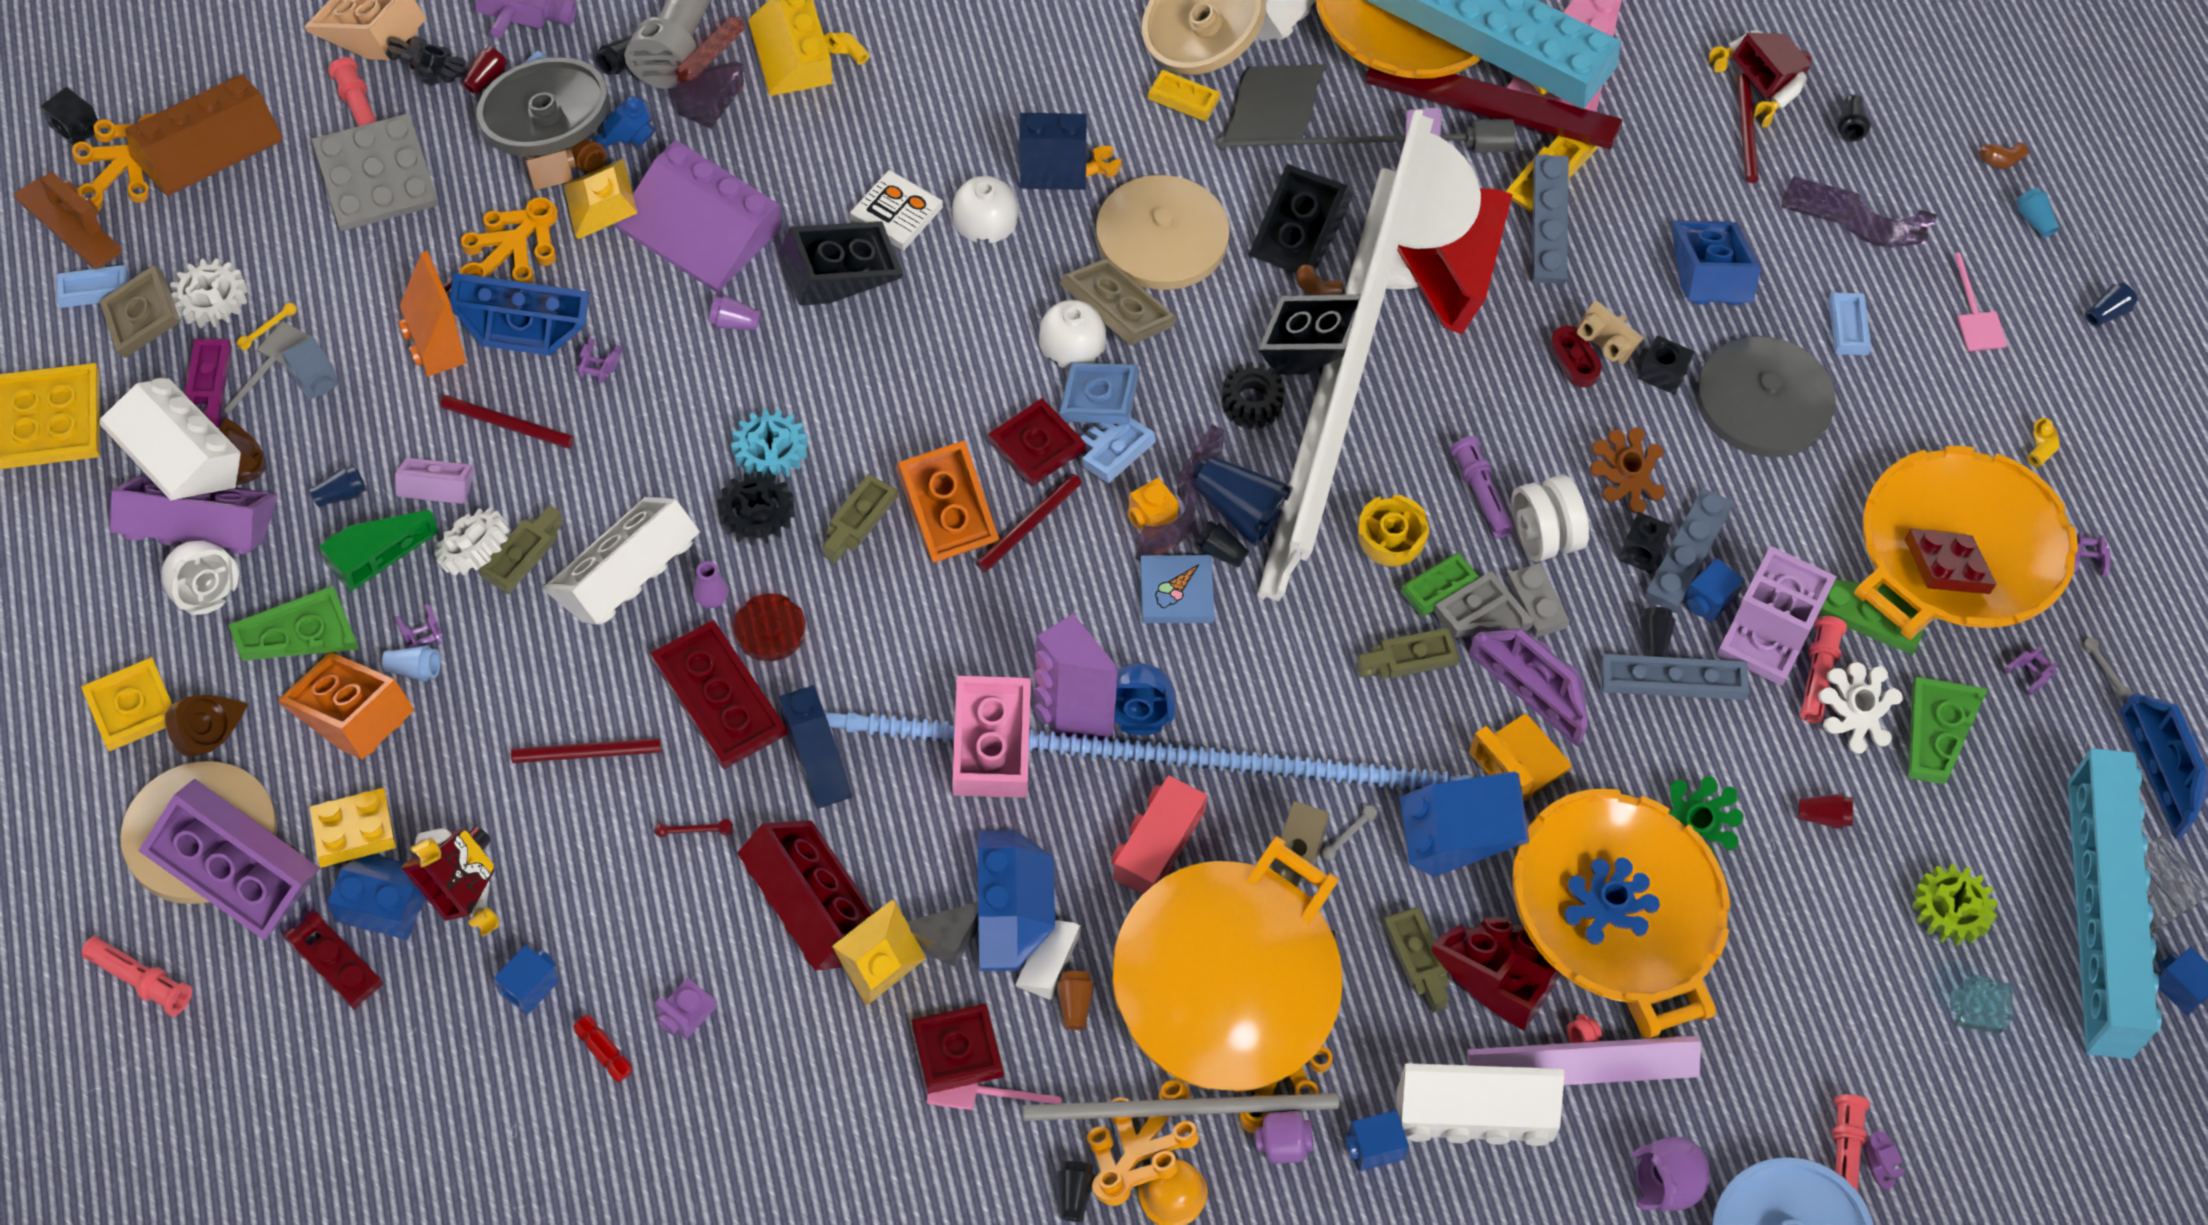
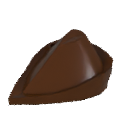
M226 417L219 430L241 452L236 485H242L257 479L264 473L266 459L258 442L238 424Z
M211 695L190 696L176 701L169 706L165 713V724L169 738L176 749L184 756L197 757L210 753L229 737L241 720L248 704L231 698Z

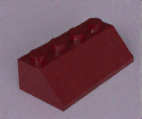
M812 820L762 823L737 852L745 864L746 871L754 878L764 893L766 901L774 908L784 923L785 930L794 938L804 953L805 960L814 970L842 967L843 965L832 946L875 912Z

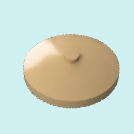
M1150 0L1142 20L1144 43L1157 63L1174 73L1198 75L1217 70L1234 61L1253 43L1264 22L1266 0Z
M1152 175L1129 181L1108 196L1098 214L1096 240L1102 258H1108L1141 287L1156 290H1172L1198 283L1217 269L1227 251L1229 222L1226 212L1217 198L1201 185L1181 177Z
M201 761L180 765L160 774L149 782L131 802L121 828L122 853L133 876L150 893L162 899L182 904L209 902L138 851L174 794L193 779L205 785L277 837V816L267 791L254 776L237 766L214 761Z

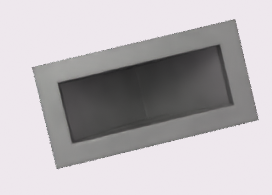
M978 902L908 921L910 931L916 938L922 951L956 968L979 928Z

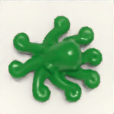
M1706 776L1701 781V788L1689 796L1685 802L1682 797L1688 791L1686 782L1680 779L1673 781L1670 785V797L1674 810H1669L1668 813L1678 819L1684 826L1690 824L1694 831L1708 841L1722 843L1726 850L1733 851L1739 844L1738 836L1732 831L1722 832V824L1731 828L1738 827L1742 824L1744 815L1736 808L1731 809L1728 813L1720 811L1723 807L1733 806L1737 803L1738 792L1735 788L1725 787L1721 796L1704 803L1706 798L1714 795L1718 790V783L1715 778ZM1708 845L1711 851L1713 852L1714 856L1716 857L1714 849L1710 845Z

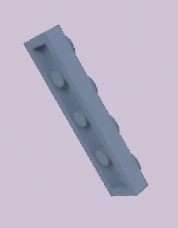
M1535 155L1533 160L1532 282L1565 284L1567 281L1568 156Z
M1702 487L1650 583L1644 599L1661 607L1668 608L1675 614L1677 613L1690 584L1694 581L1732 510L1734 501Z
M1603 654L1600 661L1603 693L1746 700L1749 695L1747 661Z

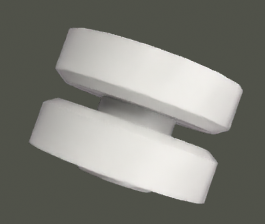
M1563 474L1544 480L1542 486L1534 482L1519 486L1513 490L1511 510L1518 539L1531 560L1539 562L1555 557L1558 550L1567 554L1582 550L1587 546L1589 540L1587 512L1577 486L1570 477Z

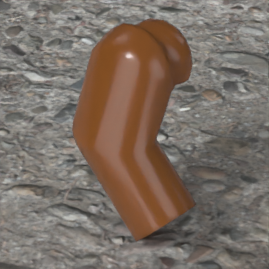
M2018 142L2010 149L1997 144H1986L1979 151V157L1983 162L2002 170L2009 169L2029 154L2028 147L2022 142Z
M1302 265L1298 268L1296 280L1298 286L1307 295H1342L1341 280L1322 281L1315 274V268L1311 265Z

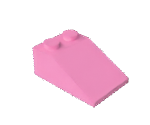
M957 676L952 779L953 796L1027 798L1031 678Z

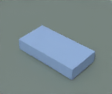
M126 264L56 274L57 302L60 308L100 303L101 299L129 282V271Z
M1831 292L1828 301L1835 354L1869 355L1871 341L1865 295L1863 293Z

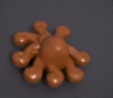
M1635 427L1628 431L1626 437L1630 447H1625L1626 438L1621 430L1615 429L1607 435V441L1613 445L1614 451H1612L1607 441L1602 439L1592 444L1591 452L1596 456H1602L1606 463L1602 460L1594 461L1589 466V471L1594 477L1602 475L1606 480L1618 485L1617 488L1607 486L1601 491L1602 498L1606 502H1615L1629 493L1628 509L1635 514L1637 512L1642 513L1646 509V503L1640 498L1642 489L1652 501H1659L1665 496V488L1662 485H1654L1648 476L1655 466L1656 459L1662 457L1664 451L1660 445L1651 444L1646 448L1644 457L1641 441L1644 439L1645 434L1641 428Z

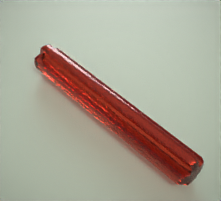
M734 16L729 17L676 68L675 73L678 76L676 80L679 83H691L745 30V26L742 23L744 19L740 16L737 18Z

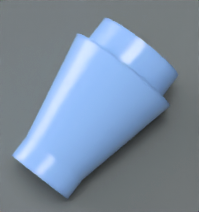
M429 645L395 651L386 650L382 657L384 672L396 673L421 681L436 678L440 671V654L437 649H431Z

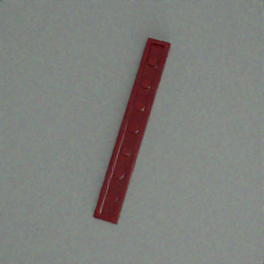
M1371 67L1366 74L1367 84L1495 119H1513L1514 124L1612 150L1622 127L1623 119L1458 74L1436 78H1406L1384 73Z

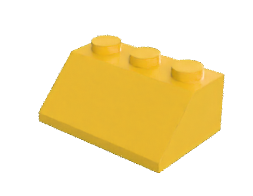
M768 0L748 19L769 96L833 84L831 57L813 0Z

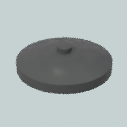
M543 58L516 66L495 79L482 94L478 102L476 115L484 138L494 148L511 155L541 156L572 147L592 134L606 117L610 105V97L603 76L592 65L573 58Z
M1744 337L1721 346L1706 361L1697 384L1698 407L1710 429L1727 444L1757 456L1783 457L1808 449L1824 435L1835 411L1836 397L1834 386L1821 363L1803 348L1773 337Z

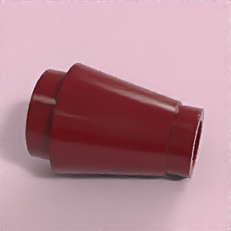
M487 46L485 50H479L461 84L470 93L477 95L479 91L505 73L508 61L498 50Z
M1844 793L1799 798L1798 818L1806 822L1841 830L1843 826L1852 827L1853 797H1844Z

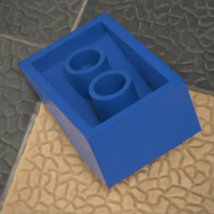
M1672 220L1671 229L1680 286L1687 300L1700 305L1708 304L1709 302H1724L1729 305L1754 303L1761 266L1737 222Z
M1517 772L1431 784L1400 796L1409 865L1432 877L1530 842L1520 777Z

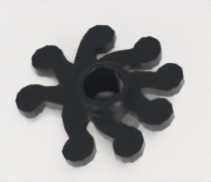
M394 36L389 37L387 40V57L392 60L402 59L410 63V68L415 70L422 82L429 86L438 84L441 79L446 83H452L455 78H461L465 74L466 70L464 67L466 61L461 57H451L452 51L449 48L427 44L426 40L419 37H413L410 44Z

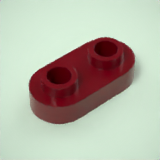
M1561 326L1557 328L1553 333L1550 349L1567 379L1578 387L1594 385L1599 379L1602 364L1589 341H1585L1577 334L1578 328L1574 326ZM1563 346H1569L1571 349H1566Z

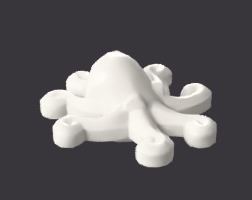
M1859 662L1851 663L1847 668V673L1852 678L1850 684L1843 669H1831L1827 673V680L1832 684H1836L1840 695L1831 687L1824 688L1819 692L1818 699L1822 704H1830L1833 710L1844 719L1841 722L1835 717L1824 719L1823 727L1825 731L1829 734H1839L1852 730L1847 746L1854 754H1860L1866 750L1867 744L1863 737L1867 730H1869L1875 745L1878 747L1889 745L1892 735L1889 731L1881 730L1878 718L1884 716L1891 705L1901 703L1903 698L1898 689L1892 688L1886 690L1879 701L1881 682L1888 678L1887 670L1881 666L1872 668L1868 673V685L1864 684L1866 668Z

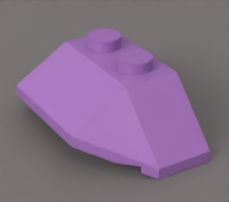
M1521 629L1477 633L1473 637L1469 655L1569 741L1578 746L1582 742L1588 726L1584 679L1580 677L1578 671L1570 664H1565L1556 657L1547 644L1537 641L1533 636Z

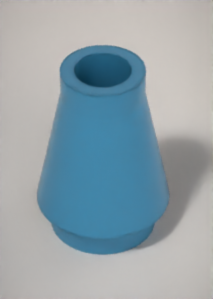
M2039 187L2033 188L2016 200L2019 206L2017 211L2040 233L2042 238L2050 237L2060 230L2047 192H2042Z

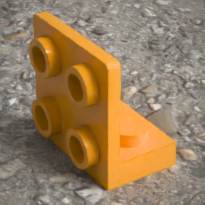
M1528 714L1521 715L1496 733H1493L1487 726L1483 727L1475 733L1469 754L1488 776L1517 772L1520 777L1523 802L1570 771L1572 766L1571 762Z

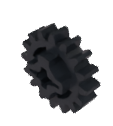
M758 471L756 478L752 479L747 472L744 473V481L742 482L734 478L731 479L732 489L722 488V499L717 500L719 522L724 524L725 533L729 535L735 532L737 542L742 541L744 537H748L750 545H754L757 538H762L763 542L768 544L769 535L772 534L777 538H781V527L790 529V518L795 517L793 493L788 492L787 483L782 482L777 485L776 475L774 474L767 480L763 479L762 471ZM773 498H775L780 505L779 508L776 507V502L772 501ZM733 508L736 509L737 515H740L739 519L734 515Z

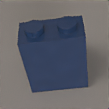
M1020 113V189L1086 190L1087 114Z

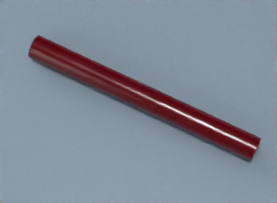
M1740 74L1737 76L1745 178L1746 182L1755 183L1759 180L1751 86L1747 75Z
M444 395L441 400V408L567 449H570L574 442L573 435L448 395Z
M1075 474L1069 476L976 562L977 567L984 573L992 568L1082 484L1081 479Z
M661 738L515 748L511 749V761L513 764L662 753Z

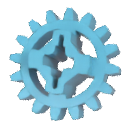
M763 409L761 417H757L752 412L749 414V423L742 420L739 421L740 431H733V443H731L736 465L738 467L744 466L745 473L747 472L750 475L754 471L757 473L762 471L763 478L765 474H770V476L774 474L777 480L778 473L782 472L784 476L789 477L790 467L795 469L801 468L800 459L807 458L806 447L808 446L807 434H804L803 424H795L794 415L791 414L786 418H782V411L779 409L775 412L774 416L769 415L767 409ZM768 440H771V450L768 448Z

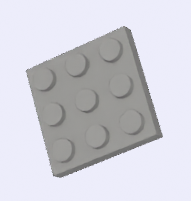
M410 113L312 138L340 232L438 206L437 197Z

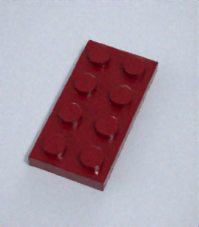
M714 619L650 653L652 662L723 770L788 735L787 727Z

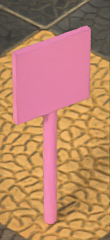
M1955 253V260L1972 314L1957 316L1967 351L2006 348L2007 343L1997 311L1979 313L1961 253Z
M978 1083L930 1093L927 1097V1104L973 1110L976 1093L1051 1104L1062 1103V1098L1058 1096L979 1086Z

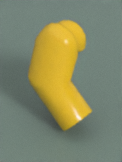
M828 32L824 35L830 53L850 55L858 65L868 61L870 57L869 52L850 33Z
M2040 418L2034 423L2033 435L2036 447L2027 455V461L2035 468L2041 467L2060 446L2056 428L2048 418Z

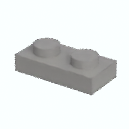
M1541 563L1508 573L1506 580L1515 599L1534 620L1530 629L1535 638L1568 628L1570 621Z

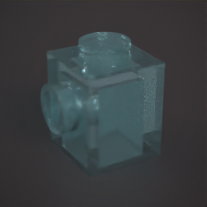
M1984 975L1967 976L1959 988H1954L1951 994L1950 1010L1955 1012V1026L2001 1034L2012 1020L2013 984L1993 981L1992 978Z

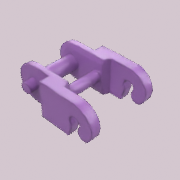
M588 338V344L584 345L580 353L581 364L577 366L578 375L582 378L585 374L599 377V382L603 383L606 378H609V372L614 373L621 357L622 347L616 345L615 352L612 351L611 355L607 356L605 360L591 357L595 340ZM594 362L603 366L599 370L589 367L590 363Z
M2078 532V552L2076 553L2074 572L2078 571L2080 556L2083 555L2096 557L2097 563L2100 564V569H2102L2101 576L2107 577L2110 569V548H2105L2107 547V542H2105L2104 535H2100L2097 540L2084 538L2083 533ZM2083 545L2094 546L2097 548V552L2084 551Z
M428 603L423 605L428 614V624L410 630L409 627L404 626L400 616L395 617L406 644H410L409 648L424 646L434 641L438 645L441 644L440 638L443 635L441 632L437 633L440 629ZM425 630H431V635L417 641L413 636Z
M2041 646L2037 649L2031 648L2029 652L2026 650L2005 669V672L2009 674L2018 667L2023 668L2027 666L2038 676L2036 682L2027 690V693L2030 695L2035 690L2038 691L2049 681L2052 674L2055 675L2058 672L2056 668L2059 663L2051 664L2040 653L2043 649ZM2033 659H2036L2045 668L2042 673L2031 663Z
M1876 1131L1870 1136V1140L1864 1144V1153L1869 1161L1868 1166L1877 1185L1882 1189H1891L1896 1183L1894 1179L1904 1174V1169L1902 1168L1898 1170L1893 1169V1166L1899 1165L1902 1159L1888 1135L1882 1131ZM1888 1176H1889V1177L1894 1178V1179H1890L1889 1181H1885V1180H1884V1177H1888Z

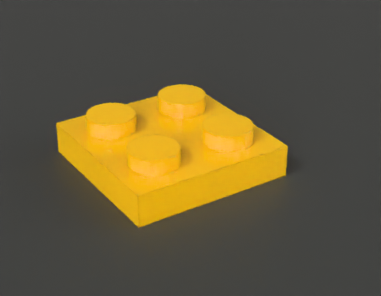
M152 657L81 686L109 752L166 728L165 713L173 703Z
M385 788L366 791L309 807L316 855L320 868L396 848Z

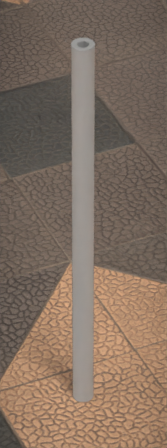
M1338 1093L1023 1105V1121L1339 1109Z

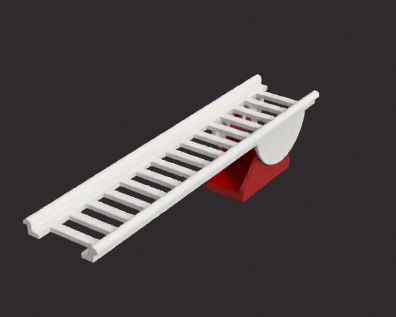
M1415 110L1413 112L1397 171L1383 168L1378 176L1344 294H1361L1344 356L1323 366L1289 483L1293 487V491L1288 501H1284L1257 595L1263 600L1265 597L1280 601L1286 591L1290 574L1300 559L1306 561L1312 553L1386 288L1410 289L1419 287L1443 328L1459 334L1464 333L1486 300L1513 194L1500 189L1480 188L1476 175L1465 157L1446 140L1430 132L1433 119L1423 116L1422 110Z

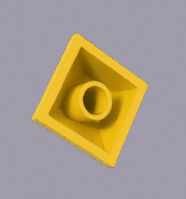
M619 159L563 184L574 234L577 239H581L638 213L626 164L623 159Z
M890 900L832 946L866 1005H869L926 959L894 900Z

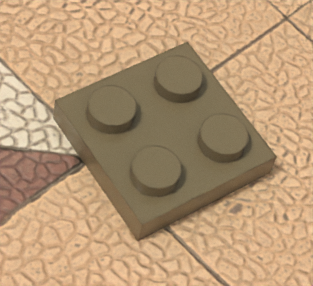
M155 265L99 301L116 352L125 358L181 322L163 270Z

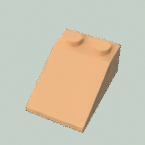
M329 0L304 27L307 32L366 59L390 60L386 55L388 38L394 36L406 42L417 34L418 28L427 18L415 0Z

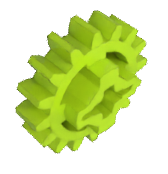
M1950 864L1946 872L1940 866H1937L1932 874L1926 873L1923 876L1920 884L1914 890L1913 895L1917 898L1912 904V909L1922 911L1916 921L1929 924L1926 931L1928 935L1935 931L1939 932V940L1942 943L1948 937H1953L1955 946H1959L1965 937L1972 944L1979 935L1984 937L1991 928L1990 925L1997 918V914L1993 911L1997 907L1998 901L1988 898L1994 890L1993 887L1983 888L1981 882L1984 876L1979 875L1976 878H1972L1969 867H1966L1960 873L1957 872L1955 864Z

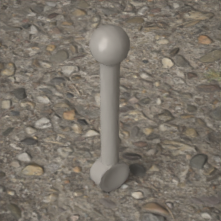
M2091 637L2087 638L2083 643V649L2093 654L2116 687L2118 698L2128 700L2132 694L2131 690L2122 685L2097 649L2099 646L2098 641Z
M1371 805L1364 807L1362 816L1331 846H1326L1322 849V857L1325 860L1334 859L1336 851L1367 821L1371 822L1376 819L1377 809Z

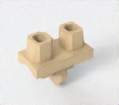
M1597 300L1592 303L1576 327L1578 328L1577 334L1585 341H1593L1602 348L1604 356L1612 362L1618 361L1622 365L1628 362L1632 353L1644 339L1643 336L1626 324L1628 321L1626 316L1622 314L1617 317Z

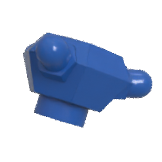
M634 96L626 99L603 123V132L597 135L594 141L600 143L604 149L618 142L625 144L632 142L637 148L642 146L656 131L650 124L653 118L647 100Z

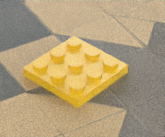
M96 363L0 374V469L100 457V370Z

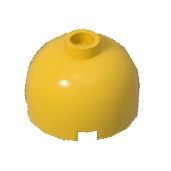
M1393 495L1392 498L1382 500L1381 496L1374 498L1364 506L1359 517L1358 542L1363 552L1371 560L1385 567H1398L1411 563L1421 554L1428 540L1429 526L1426 520L1427 515L1419 504L1402 495Z

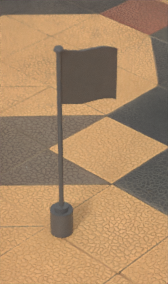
M1327 65L1250 67L1246 72L1240 85L1235 115L1224 139L1221 137L1217 140V147L1223 150L1224 147L1405 142V135L1303 138L1312 117L1317 85ZM1513 119L1473 120L1472 127H1467L1465 134H1441L1440 137L1446 141L1466 140L1467 147L1472 146L1473 153L1513 152L1515 145Z

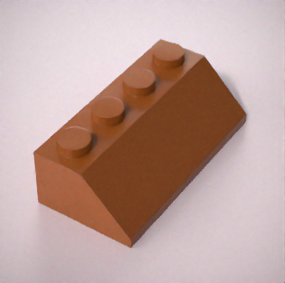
M243 74L125 128L130 157L167 197L283 141L282 135L261 93Z

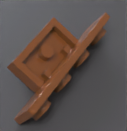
M51 171L14 194L19 204L93 269H99L122 253L121 246L101 230L96 217L99 214L96 205L88 197L83 199L78 195L77 190L69 180L62 181Z

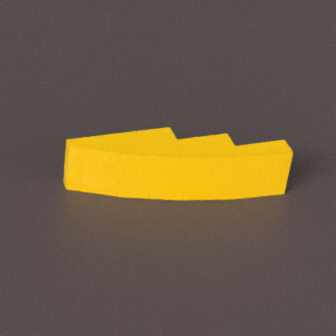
M1558 136L1548 148L1544 146L1537 155L1568 156L1569 180L1599 147ZM1533 160L1506 190V192L1513 194L1512 201L1529 212H1533Z

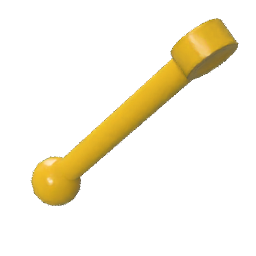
M286 303L283 310L250 335L241 336L237 341V346L243 351L247 350L251 346L252 341L287 315H294L297 312L296 305Z

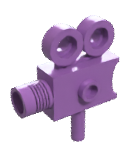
M476 0V12L497 17L490 30L491 35L497 39L502 38L511 21L537 29H542L546 20L571 26L577 9V2L573 0Z

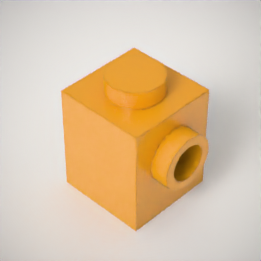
M1158 477L1130 493L1127 514L1131 523L1149 541L1177 524L1179 501Z

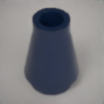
M2126 283L2112 284L2097 302L2085 312V317L2093 327L2098 328L2106 322L2132 312L2134 305L2137 304V296L2134 290Z
M344 465L318 485L310 488V493L318 508L327 504L360 498V493L367 491L363 478L355 465L348 468Z

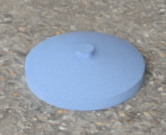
M1775 1158L1748 1167L1727 1185L1716 1205L1711 1225L1874 1224L1862 1197L1841 1175L1813 1161L1800 1158Z

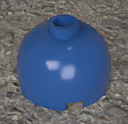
M1135 663L1120 668L1117 674L1114 722L1121 725V731L1127 734L1144 736L1162 731V725L1168 723V721L1170 724L1174 718L1176 691L1172 681L1161 669L1151 664Z

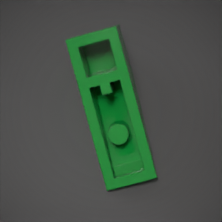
M428 509L348 526L339 533L330 535L319 546L326 566L351 593L438 534L439 531L434 515Z

